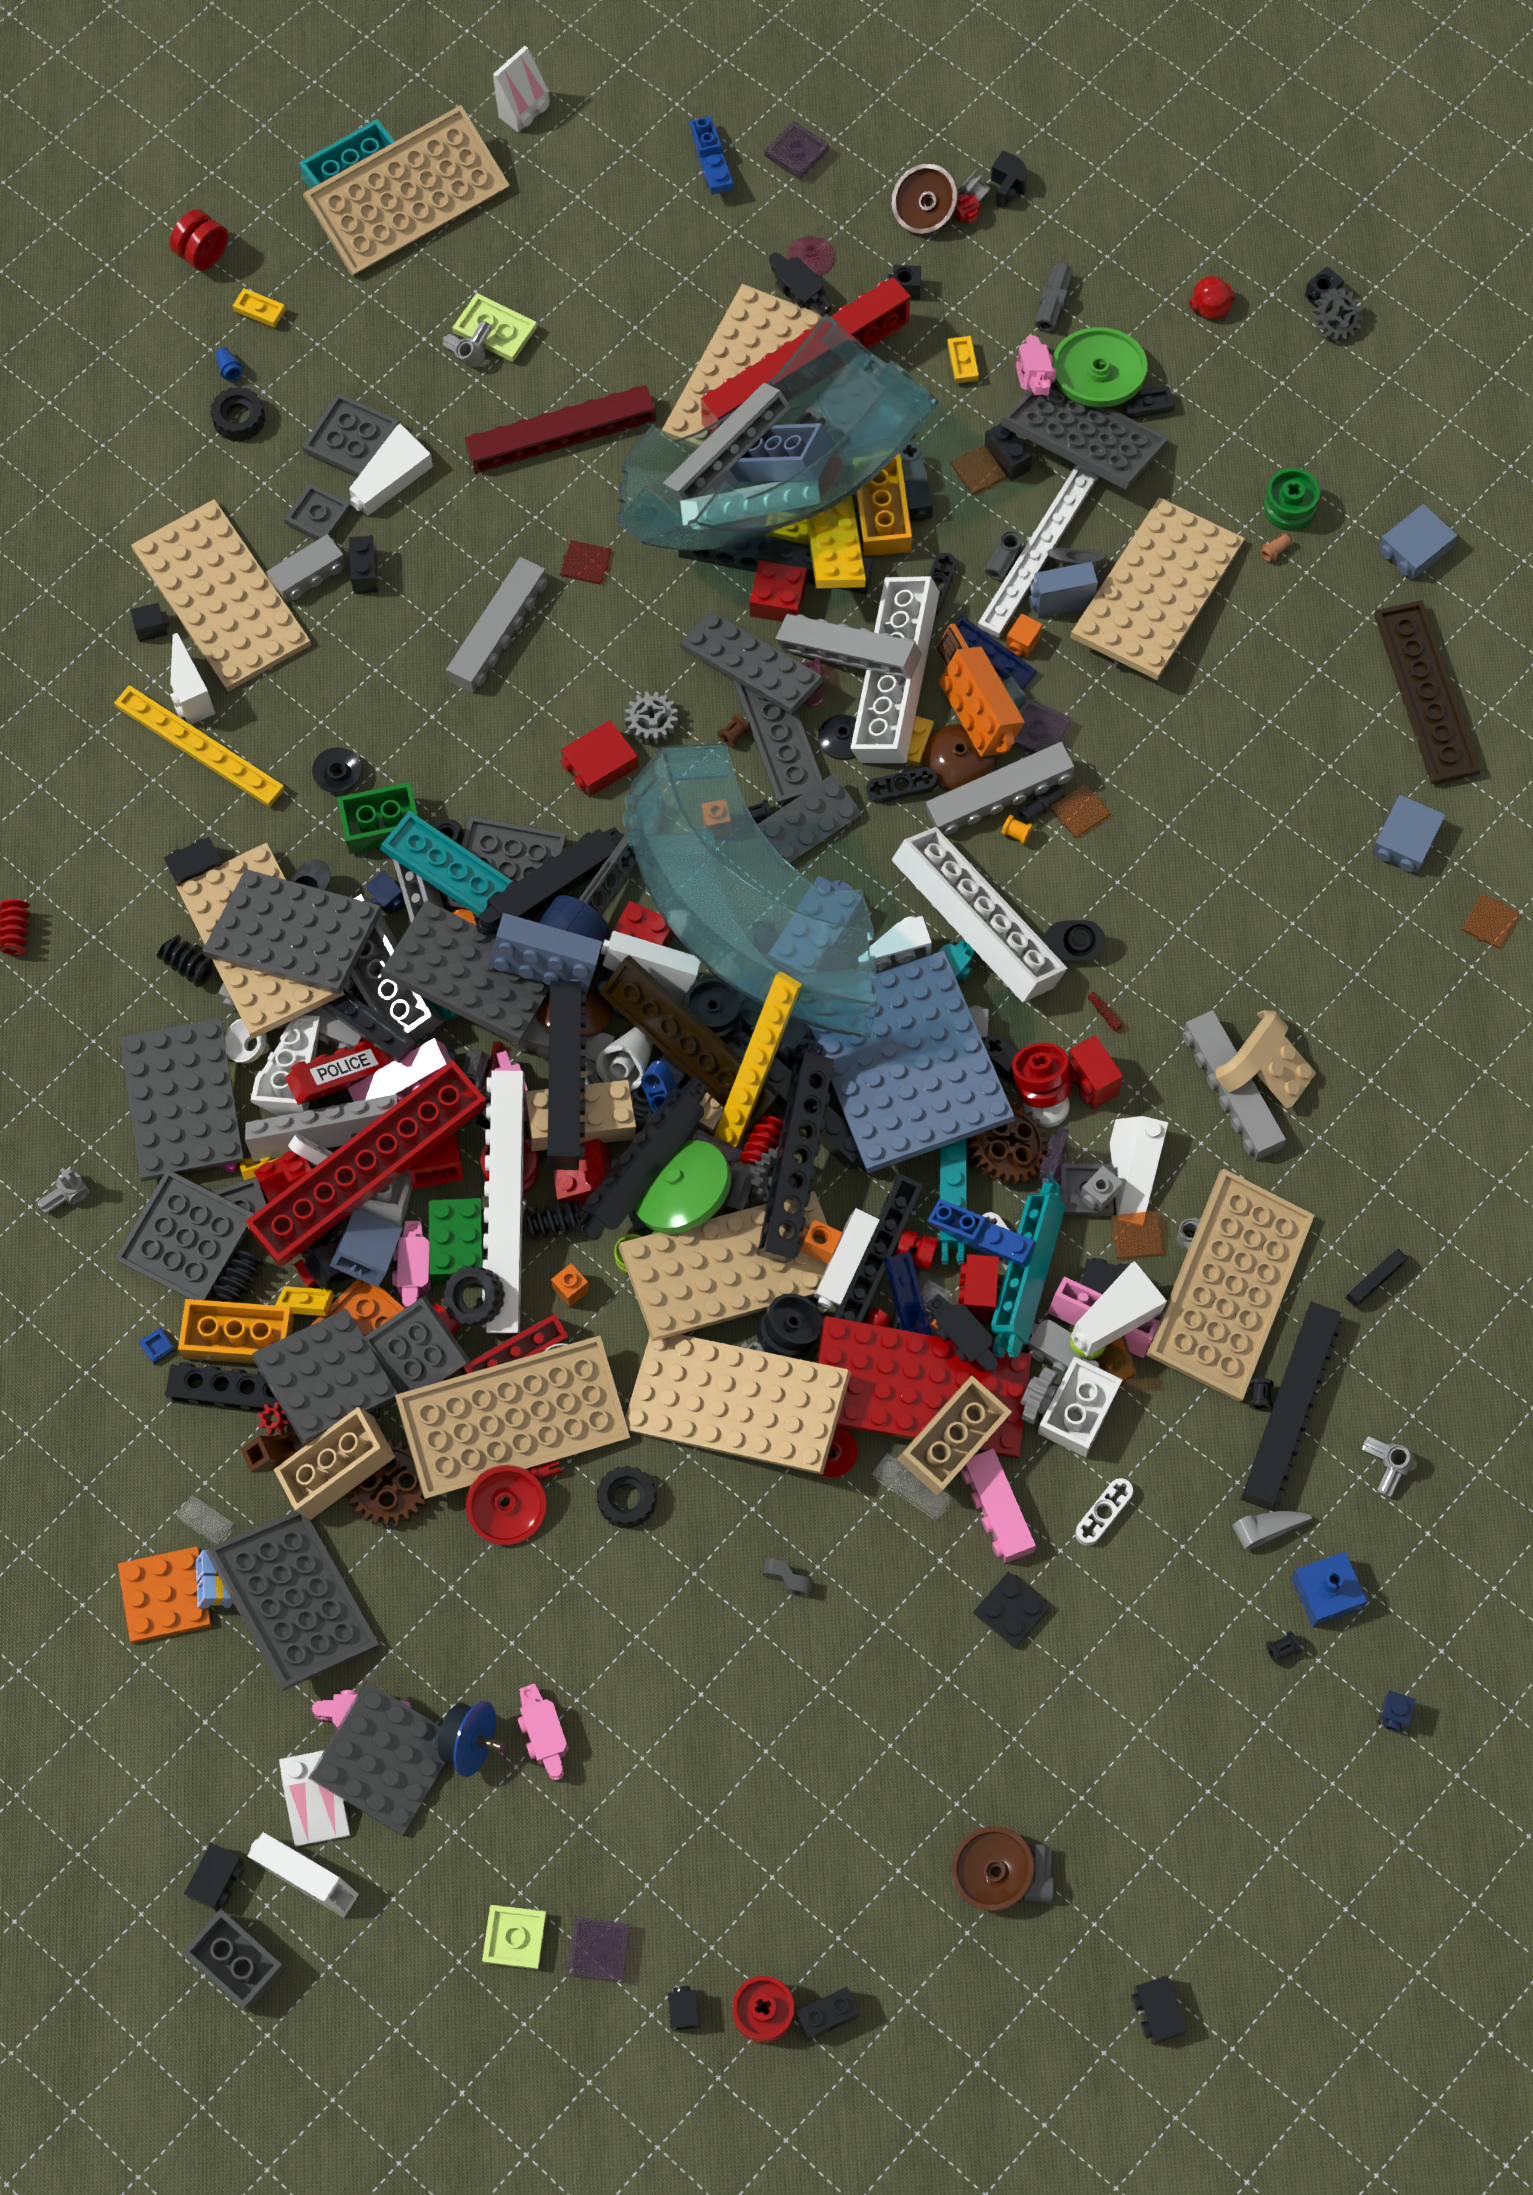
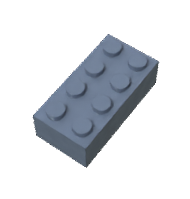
M822 423L773 425L730 470L738 482L816 480L835 443Z
M503 913L488 967L519 975L526 979L540 981L547 985H550V980L581 981V991H586L587 995L602 941Z

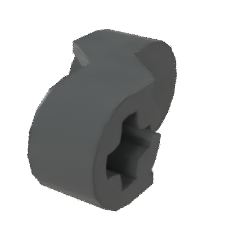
M765 1559L762 1571L764 1577L782 1581L789 1595L799 1597L810 1596L812 1579L793 1574L789 1564L784 1560Z

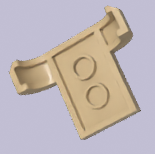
M1263 1010L1257 1013L1258 1017L1262 1018V1020L1237 1054L1227 1063L1216 1068V1079L1229 1093L1243 1086L1257 1074L1285 1108H1289L1295 1104L1316 1072L1285 1037L1288 1026L1276 1011Z

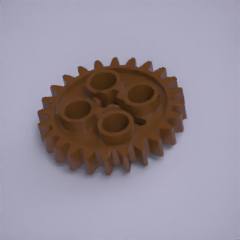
M1011 1103L1010 1107L1015 1121L997 1127L1000 1133L995 1129H991L967 1138L973 1141L967 1146V1149L975 1151L970 1158L979 1160L976 1168L983 1166L985 1168L984 1176L991 1172L993 1174L992 1181L1001 1177L1003 1185L1009 1179L1012 1185H1015L1018 1181L1024 1183L1028 1178L1032 1179L1037 1174L1036 1172L1043 1168L1042 1164L1047 1160L1044 1154L1049 1151L1048 1147L1043 1146L1049 1139L1041 1137L1045 1128H1037L1040 1120L1032 1121V1112H1029L1027 1115L1023 1114V1106L1015 1110L1014 1103ZM1018 1131L1023 1133L1024 1138L1018 1134ZM992 1149L998 1153V1157L993 1154ZM1016 1154L1022 1158V1161L1017 1159Z
M391 1440L388 1441L395 1455V1458L392 1460L396 1462V1466L393 1469L386 1470L382 1467L369 1476L367 1479L373 1478L377 1480L372 1488L363 1487L364 1482L367 1480L365 1479L346 1493L347 1497H353L349 1503L351 1507L357 1506L356 1514L360 1515L365 1512L364 1520L366 1522L374 1517L375 1526H378L381 1520H384L386 1527H389L391 1520H394L396 1525L400 1526V1518L404 1517L406 1521L410 1522L409 1513L412 1512L418 1516L417 1506L426 1507V1503L422 1499L424 1496L410 1448L408 1446L404 1450L402 1441L398 1443L397 1447L393 1446ZM403 1467H407L406 1471L400 1473ZM405 1479L414 1480V1484L410 1488L401 1487V1483ZM386 1480L389 1482L393 1481V1486L384 1485V1482ZM377 1494V1497L374 1500L370 1499L372 1496H375ZM386 1497H393L395 1499L394 1503L388 1507L381 1505L382 1500Z

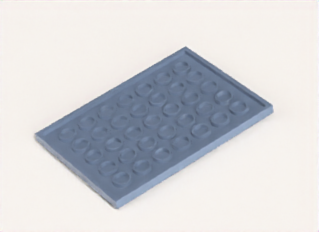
M944 951L800 1001L814 1040L823 1048L821 1056L834 1059L833 1068H835V1075L831 1083L867 1173L1015 1121L1010 1104Z

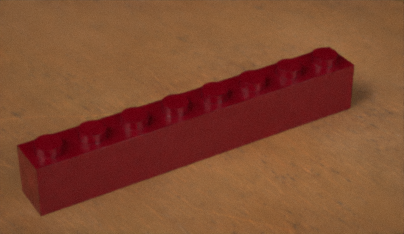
M647 385L636 386L620 393H611L603 398L587 400L579 405L567 406L555 412L543 413L538 417L527 420L522 419L514 424L498 426L490 431L474 433L469 437H465L466 450L476 474L656 421L655 407Z

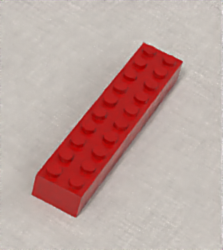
M894 277L880 282L875 289L861 294L856 301L842 306L837 313L823 318L818 325L804 330L799 337L785 342L778 350L772 354H766L753 366H747L734 378H728L718 388L707 391L701 398L702 425L712 434L763 383L779 389L786 400L803 391L909 323L910 295Z
M452 1060L247 1219L245 1223L248 1229L277 1265L282 1268L486 1108V1098Z

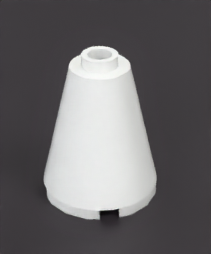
M634 1027L599 1053L598 1060L596 1061L598 1075L603 1082L628 1080L630 1091L638 1088L641 1084L642 1076L647 1070L654 1043L638 1028Z

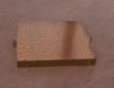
M985 445L971 452L966 451L965 455L951 461V466L971 495L986 488L991 489L992 485L1006 479V475Z
M1086 784L1050 808L1061 821L1060 825L1065 826L1075 839L1110 816V812L1100 802V797L1095 796Z
M1481 894L1461 930L1478 938L1479 942L1484 941L1499 949L1519 912L1504 905L1502 901H1496Z
M1157 1211L1111 1216L1113 1227L1111 1239L1115 1242L1117 1259L1162 1254L1160 1238L1162 1230L1159 1229Z
M1125 1336L1108 1344L1103 1354L1094 1358L1098 1362L1100 1369L1122 1379L1121 1385H1124L1126 1380L1137 1375Z

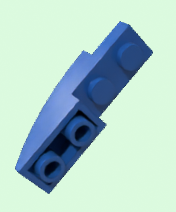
M712 117L689 121L697 157L706 186L709 187L711 195L734 190L733 181L722 153V145Z
M941 1199L938 1200L928 1219L929 1224L945 1234L984 1254L999 1257L1000 1261L1006 1259L1025 1266L1036 1245L1033 1239L990 1223L984 1216Z

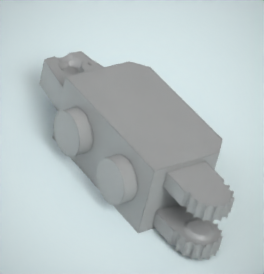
M1044 1320L1040 1325L1033 1323L1027 1344V1351L1032 1355V1358L1039 1362L1044 1360L1052 1365L1054 1371L1065 1376L1074 1356L1100 1368L1098 1362L1093 1360V1358H1083L1072 1350L1070 1345L1071 1332L1051 1320Z

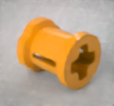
M1010 814L1005 821L1001 835L1014 837L1020 840V844L1024 845L1032 832L1033 824H1024L1014 819V816Z

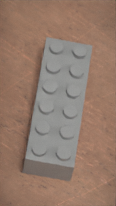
M361 894L355 898L375 904L374 901ZM380 915L350 975L370 1009L416 1042L444 1021L432 1001L380 976L382 968L398 945L382 915Z

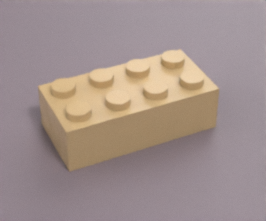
M628 1080L586 1084L585 1093H580V1100H585V1115H580V1122H585V1138H580V1143L597 1138L603 1143L633 1140L636 1124ZM548 1089L525 1091V1113L531 1151L547 1150Z
M971 1376L898 1456L897 1460L937 1495L950 1483L1012 1411L977 1379Z
M357 1407L276 1467L274 1471L294 1510L311 1520L394 1459L395 1455L374 1416Z

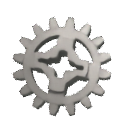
M648 691L645 692L644 698L636 695V703L630 701L629 709H625V724L628 726L629 734L635 733L637 741L642 737L645 738V744H648L650 739H653L655 744H657L660 737L667 740V732L674 734V726H678V718H676L678 717V710L674 709V701L668 702L667 695L659 698L656 691L653 696H650Z
M1044 1367L1039 1378L1034 1376L1030 1380L1021 1400V1404L1025 1406L1022 1420L1035 1424L1040 1413L1045 1415L1058 1390V1387L1054 1386V1381L1057 1377L1056 1371Z

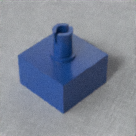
M1346 1552L1298 1568L1291 1577L1312 1627L1361 1610L1367 1603Z

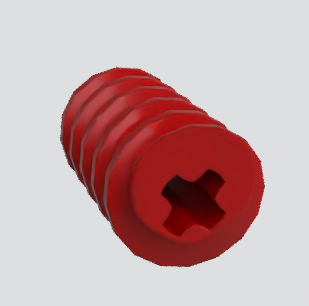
M7 899L0 903V951L4 954L20 956L27 953V949L22 946L28 944V940L24 937L29 934V931L25 928L30 925L26 918H29L31 913L26 910L30 907V904L25 901Z
M763 1115L758 1123L753 1126V1133L748 1137L749 1142L745 1144V1151L741 1152L740 1160L743 1163L757 1166L755 1161L761 1162L762 1153L768 1154L769 1148L772 1146L778 1147L779 1141L775 1138H780L781 1136L779 1129H782L783 1120Z

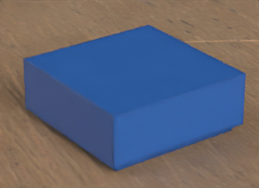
M161 1327L139 1341V1344L153 1365L176 1351Z

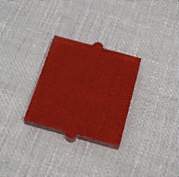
M570 540L567 553L563 555L564 563L560 576L601 585L605 570L609 569L608 561L611 549Z

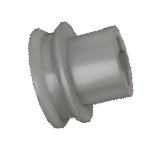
M976 169L959 188L958 193L969 194V197L973 195L980 202L990 191V188L981 180L984 175H979Z

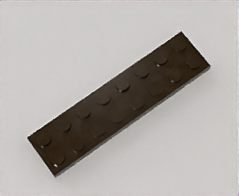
M1423 600L1375 610L1374 616L1431 785L1478 775L1481 769Z
M630 955L625 957L599 993L691 1078L694 1077L701 1080L708 1088L706 1092L725 1108L743 1059ZM766 1080L746 1129L749 1131L758 1123L759 1119L780 1095Z

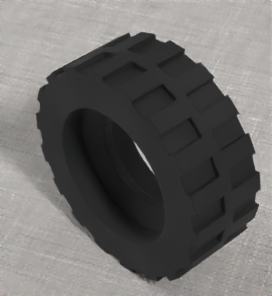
M231 387L226 391L223 390L214 398V402L211 404L212 410L210 412L217 433L221 434L225 439L239 442L246 439L249 440L254 435H257L264 426L265 413L261 399L257 397L254 391L252 392L248 388ZM243 405L248 408L250 414L244 422L231 423L226 417L228 409L233 406Z
M466 1266V1268L458 1269L456 1273L451 1275L449 1281L447 1280L446 1289L443 1294L445 1295L444 1305L447 1307L448 1314H451L452 1318L459 1321V1323L476 1326L485 1325L487 1322L493 1321L494 1317L498 1316L501 1312L500 1309L503 1307V1298L505 1297V1292H503L504 1286L500 1282L499 1277L493 1274V1271L481 1267ZM471 1283L480 1284L485 1291V1300L476 1309L467 1307L463 1300L464 1290Z
M625 1466L621 1468L616 1467L613 1471L610 1470L601 1479V1484L597 1488V1502L602 1516L610 1524L617 1525L619 1528L628 1527L629 1529L636 1525H642L655 1510L657 1498L652 1479H649L648 1474L640 1471L637 1467ZM626 1484L637 1488L640 1494L638 1504L629 1510L619 1508L613 1500L616 1489Z

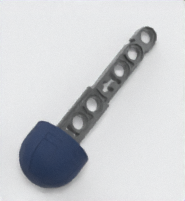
M662 796L652 797L643 808L644 813L638 815L579 899L565 895L556 897L543 915L540 924L602 941V948L604 940L610 936V929L601 913L654 839L660 825H663L672 811L670 800ZM658 802H661L662 804V811L660 814L657 811ZM646 820H648L650 824L649 830L647 832L644 828ZM634 837L637 840V846L635 850H633L632 848V840ZM608 874L611 876V884L609 886L606 884ZM595 892L598 894V902L596 905L593 903V895Z

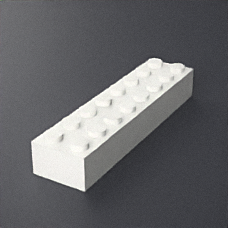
M931 576L885 577L874 633H888L893 637L901 639L904 637L911 638L917 643L922 656L911 679L866 670L851 744V750L860 763L907 762L940 593Z
M937 827L904 839L892 861L978 953L981 959L1014 992L1016 997L1025 1002L1056 986L1068 968Z

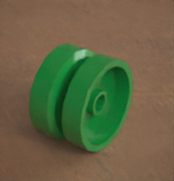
M1287 468L1274 474L1268 483L1263 510L1266 519L1273 526L1286 531L1300 530L1309 525L1315 516L1319 502L1320 487L1318 481L1311 473L1298 468Z

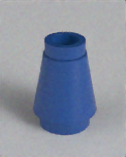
M219 348L215 355L221 377L229 382L237 381L243 374L242 364L233 356L228 348Z

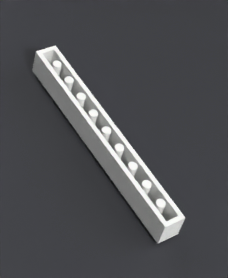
M492 1071L491 1077H487V1093H491V1103L486 1104V1119H491L490 1129H486L485 1139L486 1145H490V1155L485 1156V1171H490L489 1181H485L484 1186L485 1197H489V1207L484 1208V1223H488V1233H484L483 1247L488 1249V1260H483V1268L493 1271V1274L499 1277L500 1282L504 1286L503 1292H505V1297L503 1298L504 1304L500 1309L499 1315H496L493 1321L482 1325V1328H486V1333L519 1334L521 1314L525 1073L523 1071ZM484 1288L482 1289V1300H483V1302H484V1300H485V1291H484Z

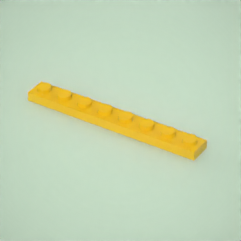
M129 685L114 702L117 709L270 808L285 790L284 785Z
M781 971L775 975L714 1134L715 1138L733 1149H736L742 1141L802 987V983Z

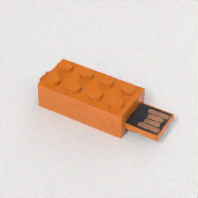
M950 624L936 647L937 652L947 667L938 682L980 756L1005 754L1011 749L1014 739L1025 721L983 648H969L957 626Z

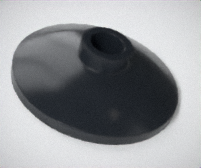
M836 715L827 719L822 724L818 733V741L825 754L838 760L856 757L851 750V744L857 718L849 715ZM844 731L847 732V734L840 735L839 732Z
M341 747L323 751L317 756L312 766V775L316 784L321 789L331 793H341L351 789L357 784L362 773L361 762L357 755L349 749ZM336 772H342L341 775L334 776Z

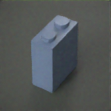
M1422 504L1382 536L1378 549L1385 559L1392 561L1397 566L1401 574L1408 576L1413 581L1454 548L1458 535L1425 504Z
M1092 562L1034 574V583L1030 584L1032 595L1029 596L1031 609L1036 610L1038 618L1086 609L1096 595L1098 585Z
M1399 794L1378 836L1372 854L1382 861H1390L1399 865L1404 871L1418 874L1440 830L1445 814Z
M356 1209L350 1214L345 1224L330 1266L378 1287L387 1273L403 1227L366 1210Z

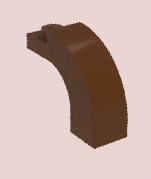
M293 1429L275 1436H258L241 1448L250 1472L274 1471L276 1467L311 1441L302 1444Z

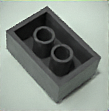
M221 1909L182 1951L191 1962L247 2013L286 1971V1968Z

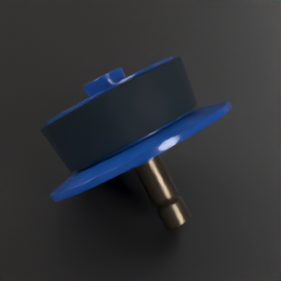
M479 1701L473 1707L462 1702L457 1703L450 1709L442 1723L438 1737L439 1757L444 1762L454 1763L455 1770L460 1776L469 1777L476 1773L484 1763L489 1749L502 1753L505 1749L504 1742L494 1739L496 1714L490 1702Z

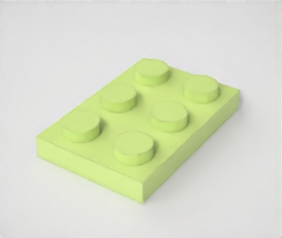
M476 293L452 327L454 334L464 339L467 337L471 339L480 322H488L493 326V329L485 340L483 347L514 362L537 329V322Z

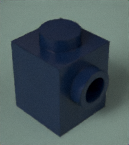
M384 870L365 886L374 896L371 900L375 904L380 905L381 909L384 908L389 914L400 910L405 904L401 888Z
M1389 1690L1384 1697L1377 1723L1384 1725V1728L1388 1730L1404 1732L1409 1726L1416 1699Z

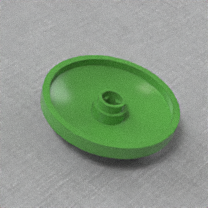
M1105 327L1082 329L1066 337L1054 352L1052 367L1056 369L1055 384L1065 396L1082 405L1090 407L1119 405L1134 397L1144 385L1147 375V358L1138 342L1121 331Z
M697 1140L684 1141L633 1207L636 1214L647 1227L660 1233H681L701 1225L718 1211L729 1193L732 1179L729 1163L720 1150L710 1143Z

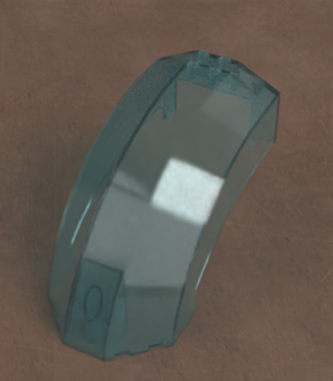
M825 314L796 353L767 384L779 389L791 406L774 425L794 424L808 407H811L827 421L823 426L835 443L831 449L791 478L747 498L737 492L736 489L765 484V481L738 482L729 469L703 495L714 494L697 517L689 520L688 525H683L681 504L674 500L663 482L736 410L712 425L674 441L652 424L622 462L624 482L620 483L618 500L621 502L620 512H617L616 522L642 544L664 549L691 551L722 548L739 544L785 528L830 509L871 481L909 442L940 401L905 369L892 360L887 364L879 359L842 325Z
M726 743L661 747L630 785L629 795L625 796L627 812L623 813V825L625 828L628 827V845L633 846L644 884L655 906L671 930L703 967L743 997L763 1007L775 975L782 972L802 983L790 1015L791 1019L834 1033L870 1038L878 1001L877 993H873L871 978H876L875 956H870L869 941L874 940V929L862 890L825 892L800 874L780 855L760 830L744 802Z

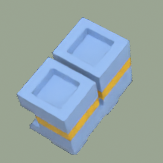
M202 1550L196 1559L198 1608H209L210 1605H223L225 1608H230L233 1601L206 1553L207 1550Z

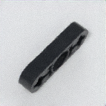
M950 553L939 554L935 558L929 574L933 581H941L944 584V588L939 590L935 616L939 614L956 570V559ZM949 562V566L946 567L944 574H942V564Z
M923 767L874 778L866 786L867 796L873 803H883L928 793L937 787V774L932 768ZM928 775L930 779L929 784H925L922 781L923 776ZM914 777H915L916 786H917V787H915V788L913 787V780H912V778H914ZM899 780H906L909 783V787L904 791H899L895 788V784ZM887 783L891 784L892 793H889ZM876 786H879V787H880V789H881V794H880V795H876V793L873 792V791H875V788H874V787H876Z
M1398 1248L1356 1285L1345 1299L1356 1308L1399 1270L1408 1260V1257Z

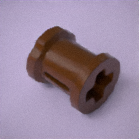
M734 715L732 721L724 729L718 731V736L726 745L733 748L736 745V741L744 733L750 731V727L742 717Z

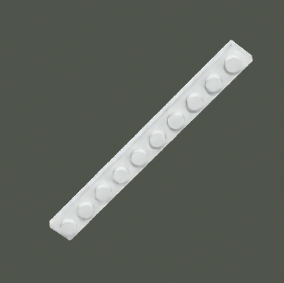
M1075 466L982 615L977 628L997 638L1001 636L1030 589V584L1034 582V574L1040 572L1048 560L1049 555L1047 551L1056 547L1099 476L1094 475L1091 471L1081 466Z

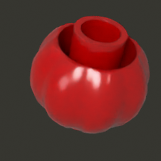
M1208 276L1196 284L1193 290V298L1189 299L1192 311H1197L1204 319L1218 320L1229 312L1231 302L1235 298L1230 283L1225 284L1220 277Z

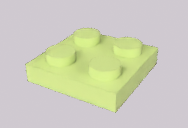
M490 1905L482 1962L539 1970L546 1911Z

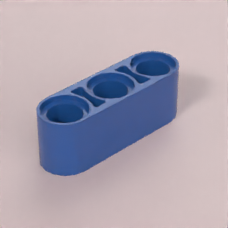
M663 1061L652 1062L641 1079L642 1087L653 1113L658 1110L669 1092L674 1088L679 1089L669 1065Z

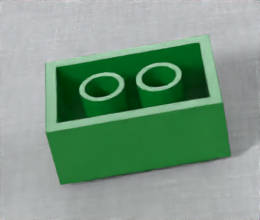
M411 782L337 797L349 854L380 848L381 844L409 811L418 816Z
M481 1198L429 1200V1274L433 1285L446 1284L451 1275L460 1268H466V1266L483 1268L484 1210Z

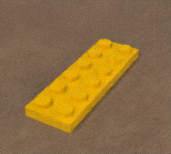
M828 489L823 495L819 496V503L804 505L816 588L865 587L866 579L851 489Z

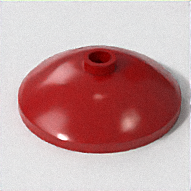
M499 1465L484 1471L474 1480L466 1497V1514L473 1530L486 1541L498 1545L516 1544L533 1535L543 1522L547 1507L546 1495L539 1480L528 1470L515 1465ZM502 1497L509 1498V1502L507 1504L503 1505L499 1503Z

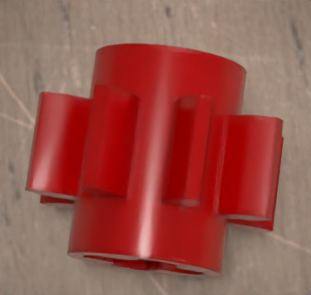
M964 193L959 196L957 209L954 217L959 222L963 221L970 224L978 219L976 214L979 213L981 207L977 198L973 195L969 197V194L965 195Z
M278 1402L274 1404V1408L270 1404H264L265 1410L262 1413H257V1416L261 1417V1423L258 1427L268 1428L267 1435L273 1436L275 1429L278 1433L284 1434V1427L287 1424L290 1425V1422L283 1410H281V1406ZM272 1415L278 1417L277 1422L271 1421Z

